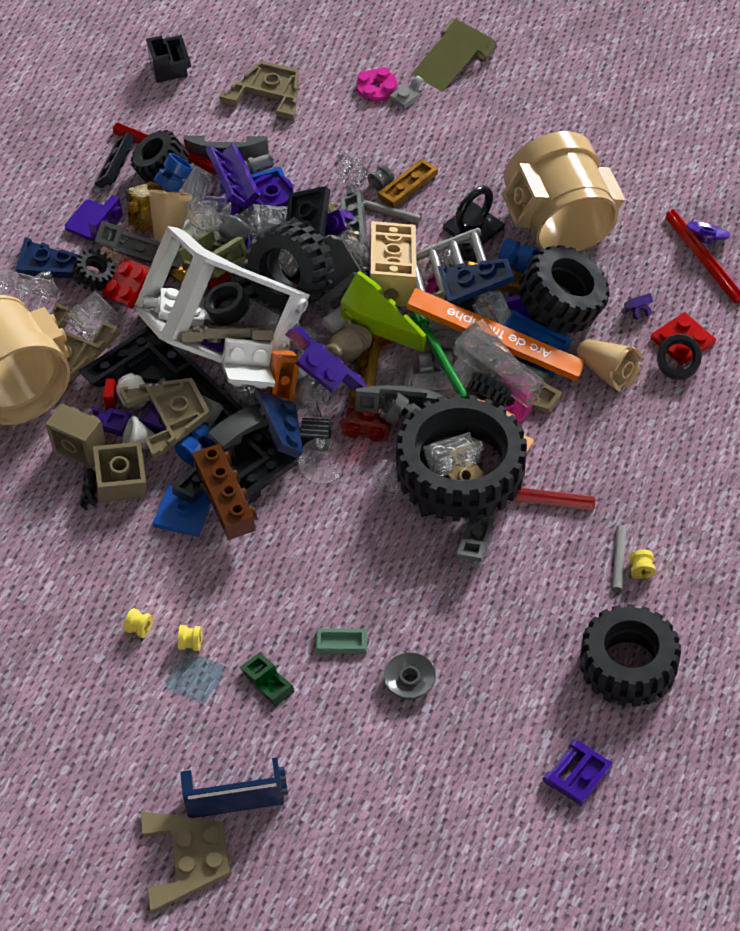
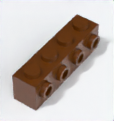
M217 444L194 452L193 459L196 471L227 540L256 531L254 522L258 520L256 511L253 506H248V494L244 487L240 488L238 484L240 483V478L237 470H232L230 467L232 461L228 451L224 452L221 445Z

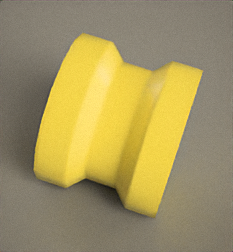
M645 549L637 550L629 555V563L632 565L630 572L633 578H651L655 575L656 569L654 564H652L654 556L651 551Z
M131 609L124 622V631L127 633H137L138 637L144 639L152 627L153 615L148 613L141 614L139 610Z
M180 625L178 649L192 648L193 651H200L202 626L188 628L187 625Z

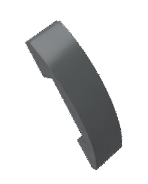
M184 135L183 137L184 146L188 151L208 159L210 158L206 148L209 145L222 153L232 143L238 147L244 160L269 153L268 136H247L246 142H206L205 136Z
M104 221L101 222L95 238L96 243L110 250L152 264L161 243L124 231L123 227ZM178 251L171 268L179 269L181 265Z
M380 385L356 389L355 411L378 413L379 409H383L389 398L396 392L408 398L409 404L415 403L422 409L423 403L430 401L431 404L436 403L438 397L445 395L408 386Z
M256 404L242 409L220 422L208 432V437L214 443L220 444L224 450L241 443L243 435L269 425V422L259 412L261 405Z
M498 508L493 510V515L486 518L482 514L477 516V520L468 522L464 538L461 539L457 558L482 562L489 545Z

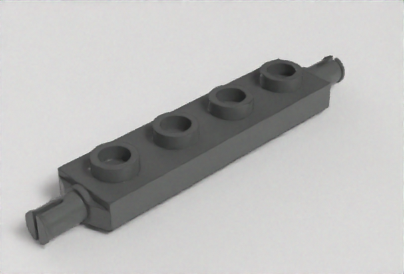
M350 184V187L349 185L346 186L347 194L341 198V209L352 212L354 220L347 223V230L343 231L344 242L356 262L361 264V255L369 252L364 197L361 191H355L354 184Z

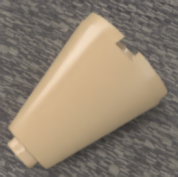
M150 190L149 201L155 241L161 242L167 226L183 229L192 203L193 196L191 194Z
M592 339L584 340L577 347V357L585 360L584 364L614 390L620 392L624 385L629 388L636 381L640 373L641 367L638 366L639 359L643 360L641 351L635 347Z

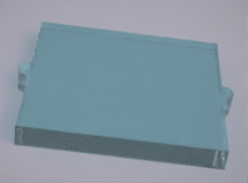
M186 651L179 664L174 666V672L166 685L206 702L214 687H218V681L226 666Z

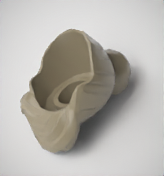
M350 318L345 320L344 327L335 331L329 337L326 349L332 356L340 358L344 363H351L371 346L372 335L368 328L351 323Z

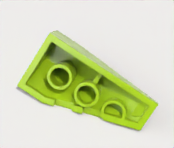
M361 271L357 272L341 299V317L344 320L350 318L351 323L368 328L370 333L424 352L426 350V334L408 315L402 316L395 306L396 303L392 298L387 300L379 292L382 288Z

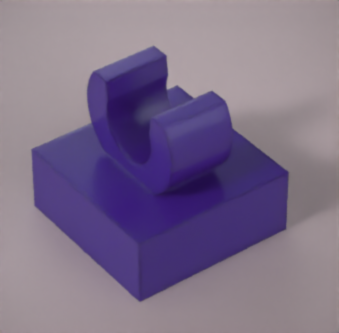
M649 293L629 299L624 303L626 311L633 310L632 315L636 320L641 318L639 310H643L646 316H650L652 311L648 305L653 302L652 295Z

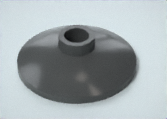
M411 652L402 653L389 661L384 671V680L387 688L394 695L404 699H416L426 695L433 688L436 672L431 661L425 656ZM407 677H413L415 680L412 682H408L405 679Z

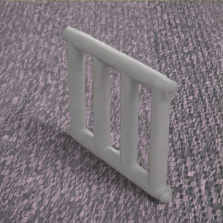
M480 228L469 230L417 251L415 288L425 292L417 261L429 257L439 289L438 292L431 295L440 299L447 298L438 270V266H441L437 253L450 248L455 267H457V264L464 263L458 245L471 240L478 264L480 261H487L479 238L481 235Z

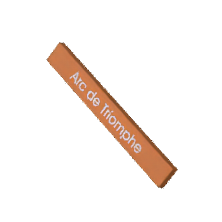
M415 288L406 307L408 310L576 382L585 363V360Z

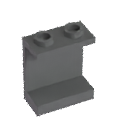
M327 235L323 237V242L325 245H329L331 250L329 254L334 260L332 265L334 277L330 279L332 280L330 289L327 290V293L320 300L324 306L336 307L341 303V299L356 273L362 272L343 238Z

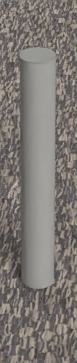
M364 200L365 209L417 224L422 219V216Z
M618 525L616 529L613 591H622L626 542V526Z

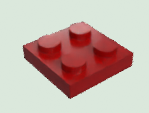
M125 258L118 266L116 273L107 283L101 295L110 301L133 310L150 267Z
M686 312L651 333V339L659 346L662 341L675 334H684L695 339L700 346L701 352L716 344V338ZM683 344L672 345L667 350V353L681 366L693 359L692 351Z

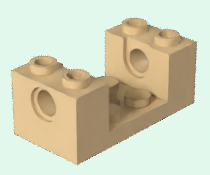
M371 221L368 260H370L369 278L382 288L379 292L387 300L392 298L397 306H407L416 284V225Z

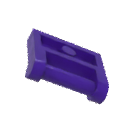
M573 739L568 746L569 750L553 770L544 775L542 780L551 788L558 790L580 806H583L612 769L613 763L579 740ZM577 756H582L583 759L565 781L560 777Z

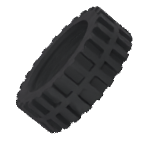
M461 394L454 395L453 399L447 400L445 396L437 398L436 403L431 404L430 401L423 403V409L420 411L415 408L410 413V420L404 419L402 431L399 430L397 434V480L401 482L403 494L409 493V501L413 505L420 503L421 511L428 514L431 510L436 512V518L444 519V516H451L453 521L459 522L460 517H469V521H475L478 515L484 514L487 518L493 515L494 509L498 508L500 511L505 509L507 499L513 502L517 497V490H521L523 478L525 477L527 440L524 438L522 426L517 427L516 417L514 415L508 417L506 415L507 409L500 405L496 408L493 406V401L486 399L485 402L477 400V396L470 395V399L461 398ZM468 435L492 445L502 456V463L494 471L483 477L471 480H454L442 477L429 470L421 462L420 453L429 444L438 439L448 436Z

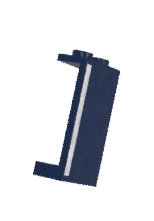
M275 757L272 758L273 778L195 789L191 770L181 771L182 795L188 818L284 805L283 796L288 795L284 767H279L278 758Z

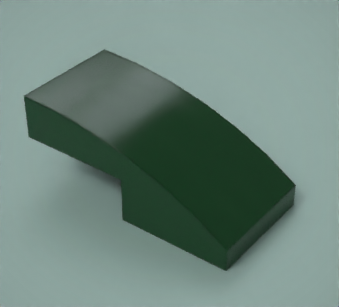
M260 652L240 666L244 675L274 707L295 692L293 685L277 672L275 665Z

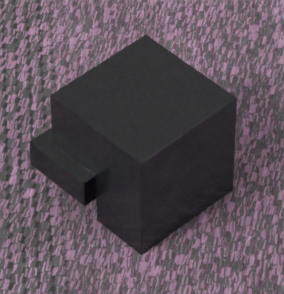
M161 35L146 39L149 60L156 83L188 76L187 68H191V61L182 35L164 39Z

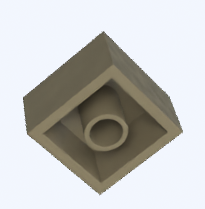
M61 403L45 423L53 451L91 468L94 466L93 446L107 445L101 420L94 415L89 416L80 412L73 406L69 407Z
M141 442L93 446L98 502L147 496Z

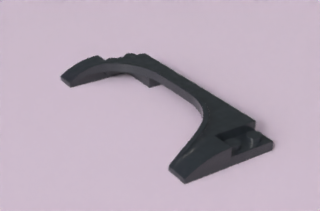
M149 326L79 370L80 374L93 387L105 386L106 378L115 379L117 385L121 377L131 373L141 376L145 383H158L163 378L166 381L192 378L202 396L219 403L224 408L215 421L217 425L234 413L244 409L184 351L159 339ZM264 427L243 435L241 443L233 446L235 451L234 469L237 470L240 478V483H238L240 488L244 487L249 498L248 504L261 497L260 491L298 465L297 458L277 450L270 433Z

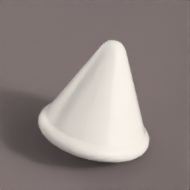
M132 416L125 427L122 443L141 442L142 450H146L148 448L144 439L155 435V433L138 420L136 416Z

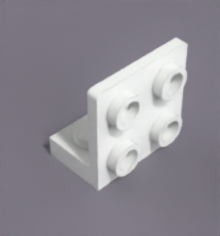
M225 338L221 364L228 383L234 386H244L245 384L254 385L258 388L274 387L275 380L269 368L273 348L272 342Z

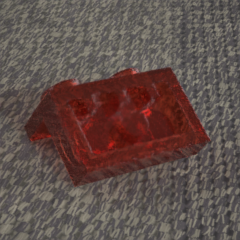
M348 408L345 418H342L341 428L342 434H346L350 438L364 437L374 442H380L381 440L388 441L392 424L380 417L381 413L358 412L353 408Z

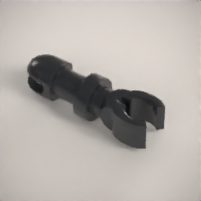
M92 468L85 470L83 476L85 483L82 485L83 494L80 499V506L85 510H88V503L93 507H96L97 504L94 494L97 489L94 484L96 476Z

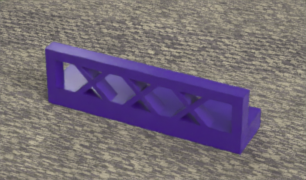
M231 143L221 153L209 145L206 151L228 199L244 210H247L261 195L238 147Z

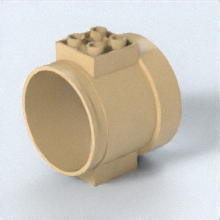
M554 132L534 139L514 154L504 172L506 188L502 196L516 227L530 228L540 250L554 245L555 247L558 245H564L566 248L573 247L576 251L591 248L612 231L618 220V210L625 201L610 168L600 167V161L591 142L584 135L576 132Z
M0 295V425H15L44 414L62 397L70 379V366L67 361L70 355L64 343L67 341L63 328H58L53 314L50 315L45 307L30 312L22 301L7 295Z

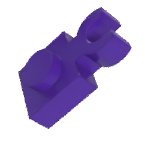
M92 407L93 415L101 420L104 432L123 437L127 422L132 417L131 413L109 408L106 413L99 407Z

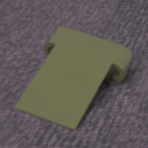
M452 18L440 32L442 38L411 75L414 77L420 76L424 79L425 83L443 92L473 56L486 61L497 48V44L489 36Z

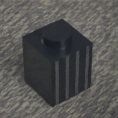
M302 418L301 427H299L302 448L305 450L329 451L332 433L331 419Z

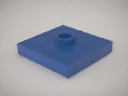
M168 485L154 518L153 527L200 537L212 504L207 500V493L204 492L193 504H190L173 495V486Z

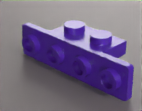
M294 325L285 333L287 337L304 350L295 364L329 392L335 391L341 381L355 392L357 388L366 387L367 383L363 381L361 375L348 369L340 358L332 356L323 344L315 342L310 338L306 330Z

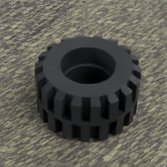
M158 130L155 133L149 134L136 146L137 148L132 153L131 166L147 185L157 188L160 186L154 181V177L160 168H164L163 163L169 153H173L187 162L189 161V153L173 132Z

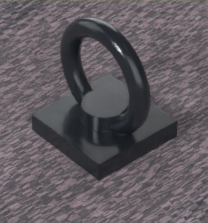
M482 185L471 190L461 201L455 216L443 224V230L455 237L469 230L480 228L481 235L479 238L482 245L503 230L505 223L489 213L494 198L491 188ZM484 194L485 200L482 208L472 202L475 198Z

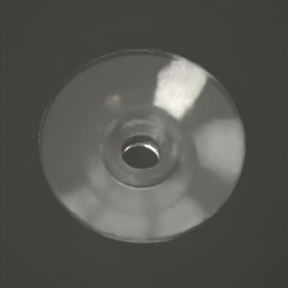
M316 438L303 446V453L298 458V465L302 475L308 481L324 485L334 482L342 475L346 466V456L344 450L336 441L329 438ZM326 460L327 464L324 467H320L318 462Z

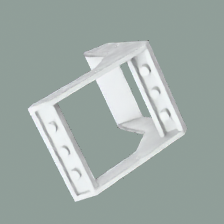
M167 226L133 308L159 339L219 363L222 362L223 354L210 350L197 342H181V332H188L216 266L290 295L273 334L274 340L270 341L273 345L272 350L288 351L291 339L285 333L294 325L299 327L298 321L308 306L307 300L310 295L243 269L204 249L187 232L179 228ZM181 244L193 255V258L165 323L163 319L158 318L154 307L143 305V299L145 295L158 299L161 287L163 288Z

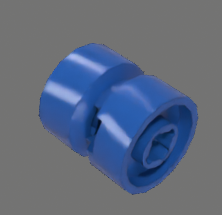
M169 153L163 163L164 168L159 169L154 177V181L169 192H179L184 184L182 180L189 177L193 167L181 157Z
M507 238L500 248L498 259L507 258L511 268L514 267L516 272L523 273L533 257L538 253V250L527 244L521 246L520 242Z
M202 423L189 433L188 436H185L175 445L178 456L192 467H195L193 453L217 445L208 437V432L212 429Z

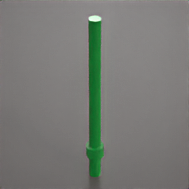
M409 310L413 316V321L426 334V341L457 395L461 394V398L470 399L428 326V319Z

